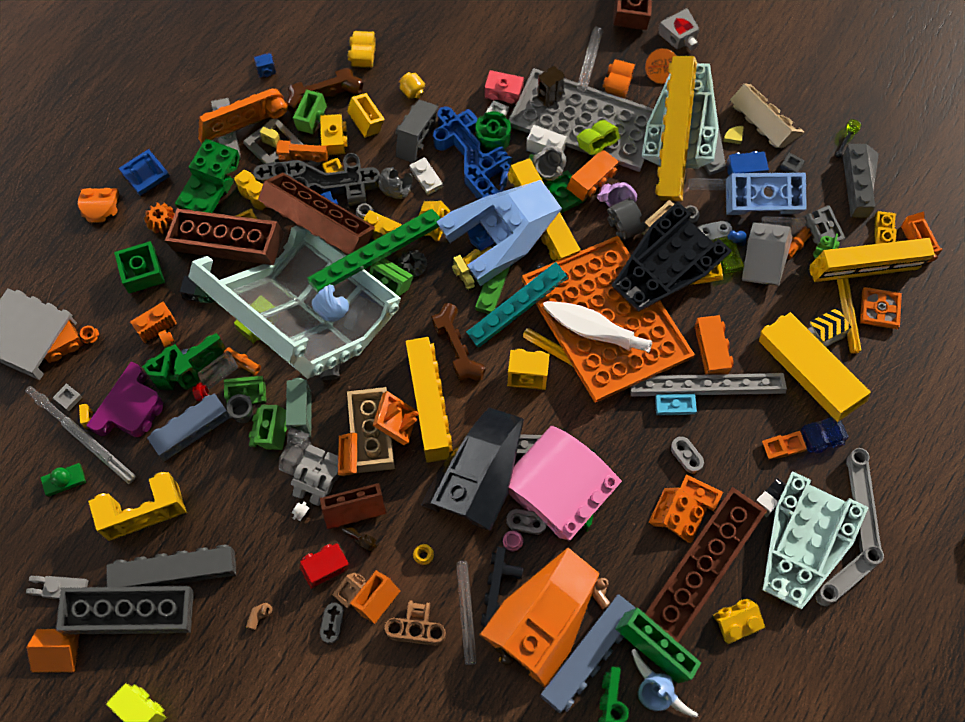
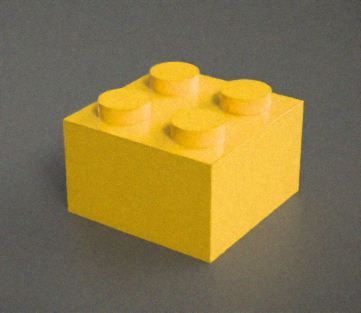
M524 349L510 350L507 386L546 390L550 354H546L543 351L526 352Z

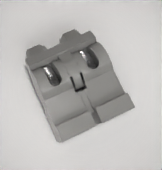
M309 444L306 454L295 470L294 479L291 482V485L294 486L292 495L297 498H304L306 491L310 492L312 496L309 502L319 506L321 504L320 498L330 494L334 482L340 476L338 475V456L329 452L325 456L324 450Z

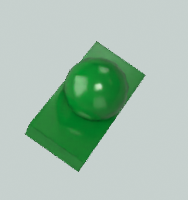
M80 463L66 468L58 467L50 474L40 477L47 497L86 483Z

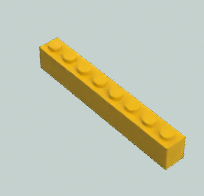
M673 56L672 63H669V74H671L670 80L667 81L669 95L665 98L667 113L663 116L665 132L661 134L663 149H660L659 158L661 166L658 167L657 172L660 179L659 184H656V195H658L661 201H683L697 61L694 56Z

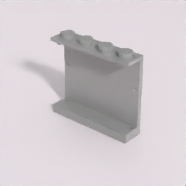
M7 288L0 299V363L40 380L44 373L38 366L67 322L70 321L73 325L77 324L72 318L73 315L67 310H58L50 303L44 304L34 296L29 298L20 290L13 291Z

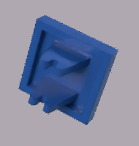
M149 149L119 168L120 172L139 196L170 177L167 170Z

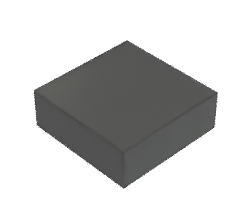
M788 153L780 169L787 173H798L805 161Z

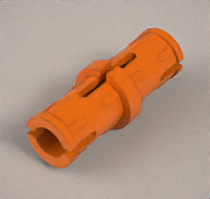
M804 226L795 237H792L787 259H791L799 249L804 247V243L812 235L810 228L807 229Z
M230 347L226 348L223 353V358L236 364L237 368H243L254 376L261 370L260 364L248 359L247 355H241Z

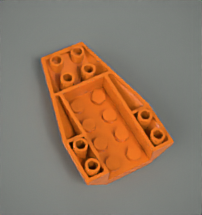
M566 548L503 601L480 635L495 648L501 647L531 671L529 675L546 688L571 652L600 573L572 550Z

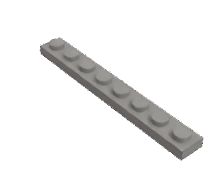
M784 373L653 376L630 387L631 396H656V394L786 393L787 387Z

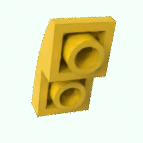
M881 211L875 213V244L896 242V213Z

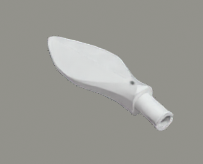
M551 301L543 303L544 309L553 318L578 335L592 340L613 343L628 351L631 348L650 352L652 340L635 337L634 332L615 325L594 310L570 303Z

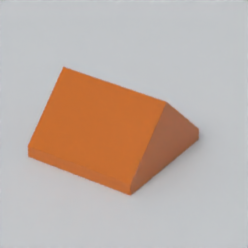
M37 629L27 645L31 672H75L79 634L63 635L56 631V629Z

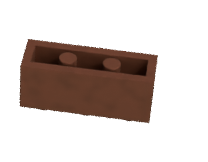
M379 483L320 498L327 529L387 514Z

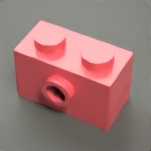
M489 71L485 85V98L517 104L523 90L524 77Z

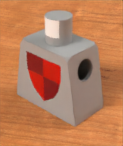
M687 8L660 22L658 33L674 48L680 49L686 45L690 50H694L698 46L696 39L699 27Z

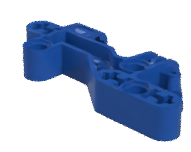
M441 107L438 110L439 127L433 132L434 147L437 150L443 151L455 145L464 156V182L478 200L503 192L507 186L512 158L504 152L503 147H498L489 153H482L480 151V142L473 135L476 132L475 124L478 118L471 110H466L456 115L450 107ZM502 172L500 180L501 189L498 191L489 179Z

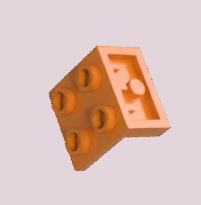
M664 488L648 523L654 527H667L686 542L692 543L707 508L680 488Z

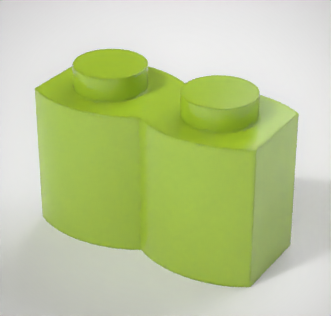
M606 120L595 123L592 128L583 130L577 136L579 147L591 155L601 152L606 146H611L620 139L618 127Z

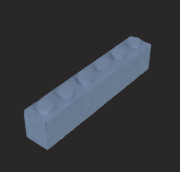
M619 594L541 693L540 697L557 712L561 713L563 709L566 712L575 702L572 700L575 693L581 694L587 686L585 680L590 675L593 678L600 669L597 664L602 658L606 661L613 652L610 649L613 643L619 644L624 636L615 628L624 613L635 609V607Z

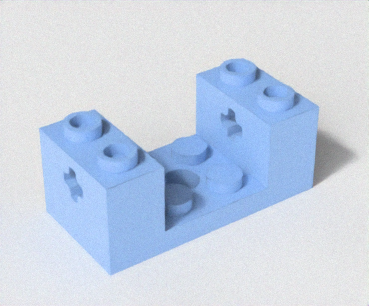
M732 173L726 178V215H745L749 211H781V214H800L807 209L806 173ZM764 188H771L773 195L771 197L765 196Z

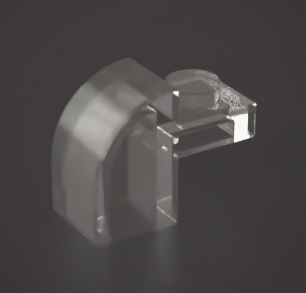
M290 428L287 435V446L280 456V471L294 475L297 466L306 454L308 445H311L309 434Z

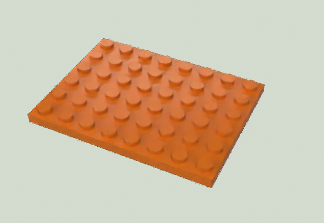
M619 236L556 261L568 276V279L536 303L595 403L682 364L695 356L661 301L638 312L612 287L613 282L631 257ZM554 263L522 275L521 280L523 284L527 285ZM548 301L570 303L594 310L615 325L634 332L635 337L652 340L650 352L631 348L628 351L613 343L592 340L578 335L553 318L544 309L543 303Z

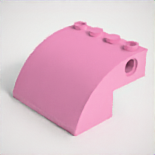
M550 426L514 465L508 493L525 511L535 512L560 539L570 541L622 481L583 443L563 430Z

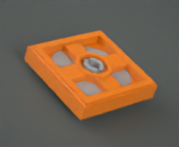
M864 287L862 289L860 323L899 329L902 293Z

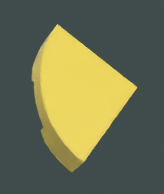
M736 126L728 130L723 142L741 144L744 126Z

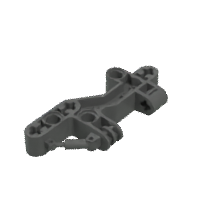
M354 153L347 154L344 157L345 171L324 173L300 160L258 165L253 171L256 181L264 184V181L276 176L279 172H285L286 175L320 194L329 191L331 195L347 193L349 207L367 203L365 191L374 190L379 187L378 180L380 175L379 171L373 167L361 169L360 159ZM352 162L356 163L355 166H349Z

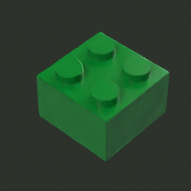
M151 241L114 252L122 284L128 294L165 283L157 252Z

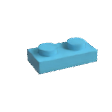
M656 394L655 396L657 415H692L697 412L695 394Z

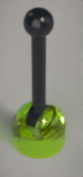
M850 119L846 124L848 134L839 151L835 153L837 158L842 156V151L850 136L857 134L862 127L859 121Z

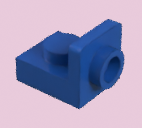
M271 53L254 57L259 77L276 74Z
M481 223L467 231L470 242L480 251L495 243Z

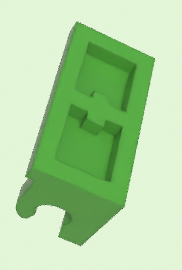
M263 376L224 379V398L226 402L234 395L243 394L250 396L252 404L266 403V382Z

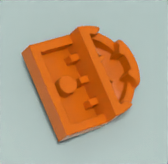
M118 188L82 189L78 198L81 216L85 217L88 222L93 223L103 222L111 214L115 216L118 211L116 207L119 197Z

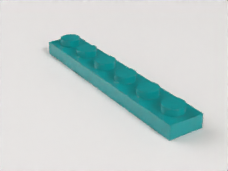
M555 262L470 328L467 334L479 348L568 279V276Z

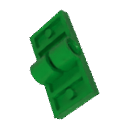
M611 667L609 672H606L603 676L602 688H606L603 697L601 696L600 710H603V716H600L598 722H625L628 718L627 707L617 701L620 668ZM611 711H616L619 714L620 719H613L611 716Z

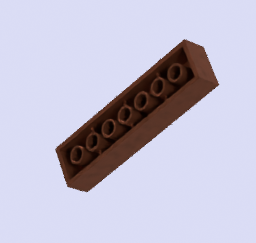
M732 487L645 614L674 640L679 642L767 510Z

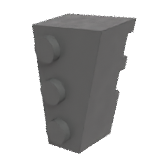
M420 99L415 105H412L410 113L405 115L403 123L396 128L397 158L412 163L417 161L418 149H423L424 144L421 143L425 136L429 137L437 120V105Z

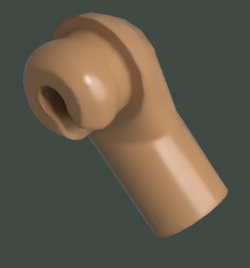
M603 577L597 579L592 596L602 610H605L611 603L605 596L609 583Z
M262 603L252 608L246 628L256 630L258 621L272 613V606L268 603Z

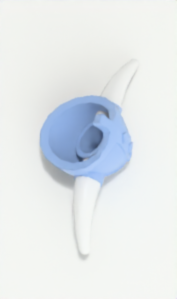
M633 649L634 660L645 679L639 686L638 691L642 704L655 711L664 710L671 705L686 715L697 717L698 714L685 706L674 694L673 679L665 674H655L642 661L636 649Z

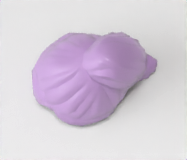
M625 182L613 185L604 184L597 195V199L601 202H606L609 207L627 198L634 202L637 201L635 190Z

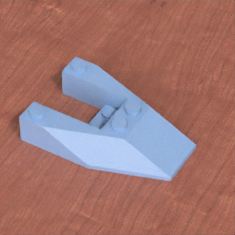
M538 180L486 196L453 210L438 220L437 224L449 243L479 223L482 224L493 239L496 246L467 265L471 274L481 286L527 255L562 208L543 182Z

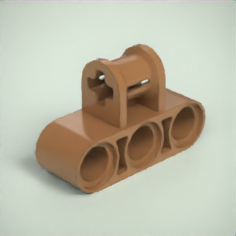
M409 600L406 619L391 618L385 624L387 636L391 640L438 646L444 643L446 632L441 624L428 622L430 603L418 604L413 603L411 600ZM397 624L401 627L397 634L389 632L392 625ZM414 627L421 629V634L417 637L410 635V631ZM440 630L442 636L439 639H433L431 637L432 631Z

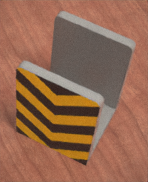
M837 307L810 322L811 327L808 330L827 347L845 338L852 327Z

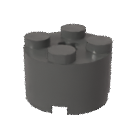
M630 198L607 209L609 217H607L611 227L615 226L617 230L616 236H619L621 241L645 231V223L640 222L642 214L636 203L630 200Z

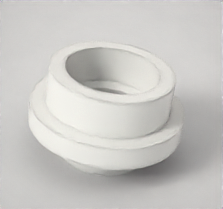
M305 502L302 505L298 503L291 512L294 514L292 519L301 521L309 509Z

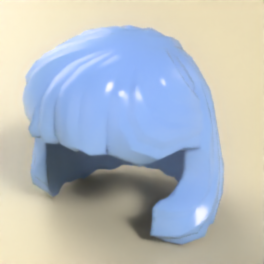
M331 284L325 286L316 294L312 300V307L325 321L336 322L348 312L349 304L344 297L335 298L333 296L335 288Z

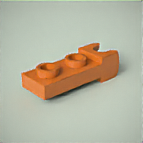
M282 140L277 142L276 154L279 155L278 161L280 162L292 160L328 161L326 146L291 144L290 141Z

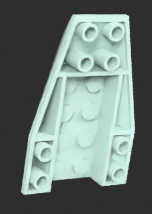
M697 63L686 164V168L695 169L714 161L719 131L710 64ZM667 81L647 123L642 158L661 166L659 153L660 149H663L661 134L665 132L663 116L667 113L665 98L669 95Z
M792 471L775 509L763 591L802 609L854 544L869 507L850 498L845 502L809 485L810 479Z

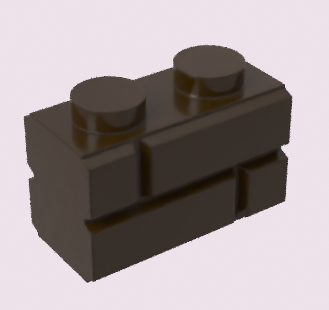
M555 66L550 67L546 72L544 71L538 76L537 99L547 108L551 107L554 102L562 99L565 75Z

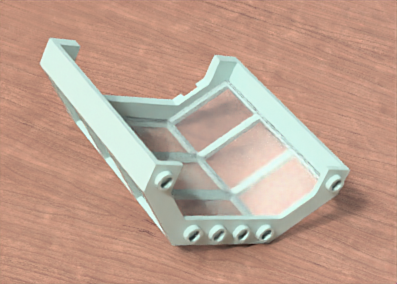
M300 226L291 228L288 242L283 247L285 250L275 259L274 265L262 264L219 280L210 273L213 263L211 258L206 256L192 261L189 278L307 379L319 375L327 369H332L335 365L344 363L354 356L360 355L398 311V305L401 300L398 295L370 273L362 270L334 286L333 296L335 298L342 296L347 299L349 304L348 312L339 321H325L313 310L312 300L317 292L308 283L307 277L347 255L335 246L327 244L324 239L312 235L309 230Z

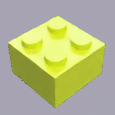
M125 683L107 703L124 722H163L167 718L162 713L164 709L157 702H153L151 699L148 700L147 698L150 695L135 684L130 686Z

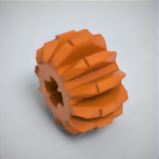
M157 203L155 207L150 205V210L145 211L144 221L148 229L153 230L154 233L157 234L160 231L164 234L165 230H169L175 213L171 206L168 207L165 203L160 206Z

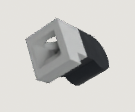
M779 478L755 501V503L767 510L764 514L765 517L777 506L786 486Z

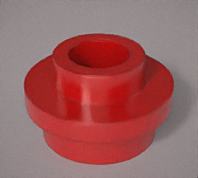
M197 383L193 387V395L197 401H201L204 397L210 395L208 387L203 383Z

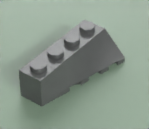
M848 144L843 154L851 217H869L875 208L873 191L879 153L867 144Z

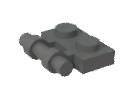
M830 205L814 211L815 219H813L811 213L804 216L807 222L805 223L807 229L810 228L814 237L812 239L817 245L823 236L834 238L836 233H838L837 241L845 238Z

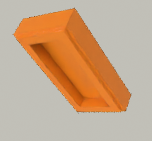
M357 433L340 435L338 475L357 473Z

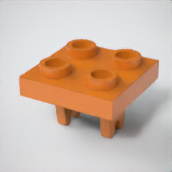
M386 391L381 396L373 426L402 445L409 443L413 425L417 421L416 416L419 413L416 409Z

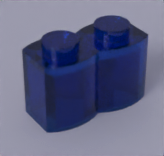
M833 417L804 425L800 430L808 452L815 451V453H821L827 450L826 447H842L849 438L842 421L837 422Z

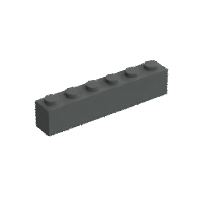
M218 545L216 549L210 550L208 548H198L196 552L177 551L175 555L169 556L167 554H157L155 558L136 557L134 561L128 562L126 560L113 561V564H107V587H160L236 575L235 551L231 546Z

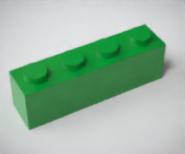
M638 607L625 612L615 628L678 684L692 680L701 664L699 660Z

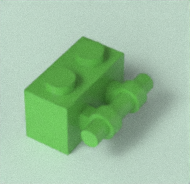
M261 405V408H257L256 414L253 415V428L249 432L248 437L250 438L249 446L256 447L259 445L265 449L283 450L287 431L286 410L279 405Z

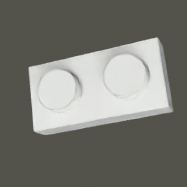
M425 157L409 165L410 170L427 195L443 188V183Z

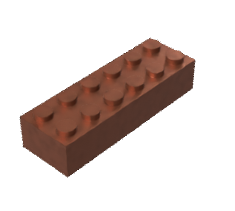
M285 173L264 181L258 198L267 208L274 209L282 217L289 218L297 226L304 227L312 235L319 236L327 244L339 248L346 255L367 245L375 229L371 224Z
M177 209L165 242L176 252L274 265L284 231L277 221Z

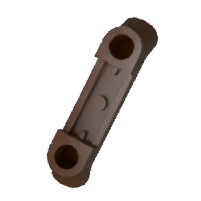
M345 68L335 71V78L306 87L303 86L302 82L295 83L286 90L288 95L286 100L287 110L295 114L306 90L321 93L324 98L345 91L358 95L363 89V81L355 77L351 69Z
M445 303L440 313L431 316L433 326L438 337L446 334L457 358V360L453 361V369L458 380L461 382L469 378L479 382L483 379L486 368L484 364L468 359V349L465 344L462 345L460 342L461 335L459 330L453 327L458 309L451 303Z

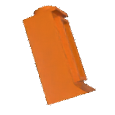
M924 211L907 216L901 225L907 240L930 238L935 255L928 263L936 260L942 248L940 249L925 220Z

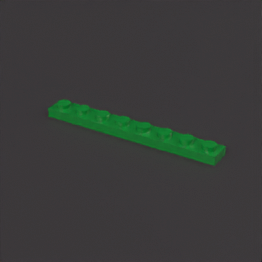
M430 209L307 277L308 283L317 294L329 284L335 286L439 227L437 221L441 218L433 209Z

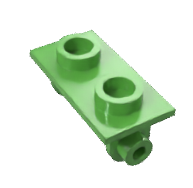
M836 233L834 238L823 236L820 239L818 246L813 252L815 259L824 250L838 249L840 243L837 241L838 233Z

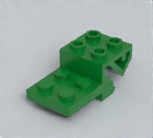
M205 138L189 165L192 175L175 202L176 207L184 210L213 213L224 193L227 194L233 184L234 179L226 174L237 170L240 157L238 150Z
M215 333L207 336L199 345L191 347L184 355L176 344L166 347L161 354L155 358H150L142 367L158 389L174 390L175 382L178 381L180 386L187 390L201 381L198 374L221 359L226 348L219 335Z

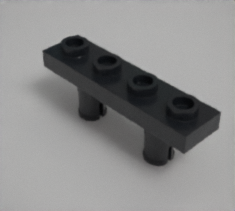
M497 547V552L492 553L491 565H494L493 573L489 572L487 585H491L490 593H486L484 605L488 606L487 613H482L481 626H484V628L500 607L497 601L501 579L508 577L522 580L523 567L505 565L506 548Z

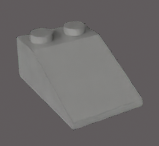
M753 223L748 239L742 281L780 285L792 242L791 228L789 226Z

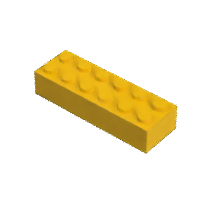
M429 337L407 340V353L417 411L419 413L418 417L426 462L445 460L450 456L449 452H453L451 434H448L449 424L442 395L441 380L439 379L434 343L430 344Z

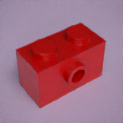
M338 543L334 545L328 544L322 547L320 552L314 555L310 553L300 561V570L311 589L347 571L349 566Z

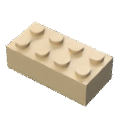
M386 387L347 391L350 433H357V473L395 469L392 438L373 426L381 396L387 391Z

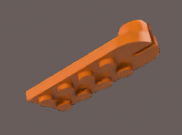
M269 89L259 94H253L246 99L238 100L231 105L220 107L218 110L200 116L198 139L202 144L205 138L214 140L268 117L273 119L280 118L287 112L288 105L277 89Z

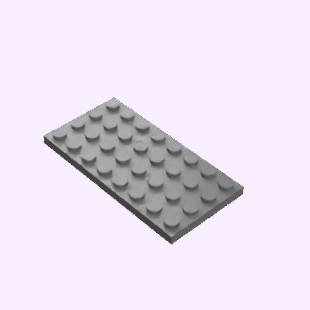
M533 68L510 116L509 121L512 128L530 133L533 125L553 131L567 136V147L589 154L579 147L577 136L583 130L592 128L595 123L606 120L618 127L620 139L615 144L606 146L604 150L619 161L618 165L640 172L645 161L642 158L646 127L654 110L653 108L564 79L562 99L554 102L551 107L547 108L537 99L538 76L544 71Z

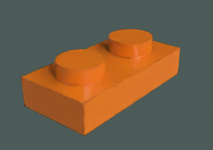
M688 475L685 476L680 489L712 511H715L723 494L722 491Z

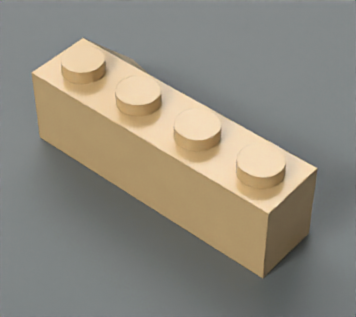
M743 84L730 99L734 103L733 107L737 111L743 112L746 115L745 119L751 124L754 123L758 127L757 131L763 136L766 135L770 139L769 143L775 148L786 147L804 133L801 128L795 129L792 126V120L783 115L780 116V110L771 103L767 104L768 99L750 84Z

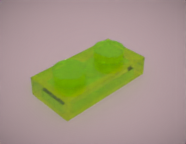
M728 236L720 237L719 239L732 250L721 262L725 274L743 270L744 264L736 243H732Z

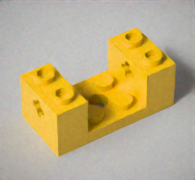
M161 472L154 475L153 478L149 479L155 502L148 501L141 504V507L125 509L123 511L120 504L110 494L95 496L94 499L89 500V505L97 532L110 541L187 513L178 483L169 472Z

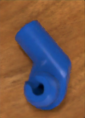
M732 230L728 234V239L732 240V243L744 246L747 235L744 231L735 232Z

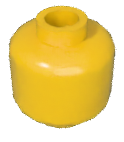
M408 72L400 79V90L407 98L412 99L415 97L418 99L424 94L425 83L416 73Z

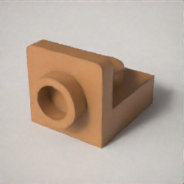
M357 573L346 575L332 595L347 608L351 607L350 602L366 583L364 577Z

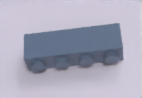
M214 393L204 397L197 405L187 408L179 417L169 420L167 425L155 429L147 439L160 458L166 461L228 420L230 415Z

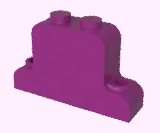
M131 361L86 426L99 436H106L114 427H117L134 437H140L151 428L152 421L161 413L163 401L156 391L143 385L146 375L138 364Z

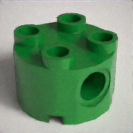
M496 111L484 113V116H480L475 124L476 138L480 142V150L491 152L498 147H503L505 151L511 140V123L509 119L507 120L504 114Z

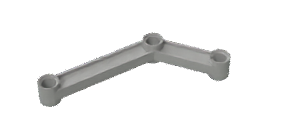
M856 448L846 459L852 498L854 501L869 507L858 532L860 555L817 590L815 597L822 606H829L884 559L872 489L869 454L863 448ZM854 456L858 457L861 460V463L857 462L854 459ZM868 553L875 557V561L869 559ZM824 590L831 594V599H827L824 596Z

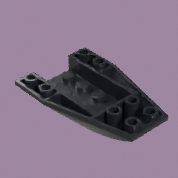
M679 202L674 204L651 225L612 284V287L638 312L705 277L732 252L719 238L713 242L689 220L691 213Z
M488 408L440 467L421 505L437 512L443 509L465 517L473 525L491 531L508 495L524 419Z

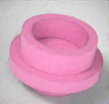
M509 531L504 535L503 545L507 550L517 551L522 547L523 537L519 532Z

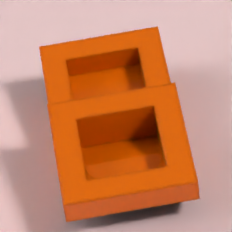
M800 431L762 441L769 460L807 451Z

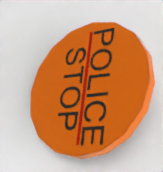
M663 48L652 52L648 56L645 65L648 77L656 83H666L669 76V63H672V57L676 56V54L669 49Z

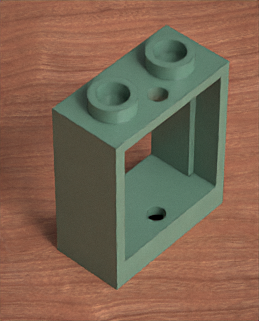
M302 378L287 380L286 427L291 438H310L312 393L308 382Z

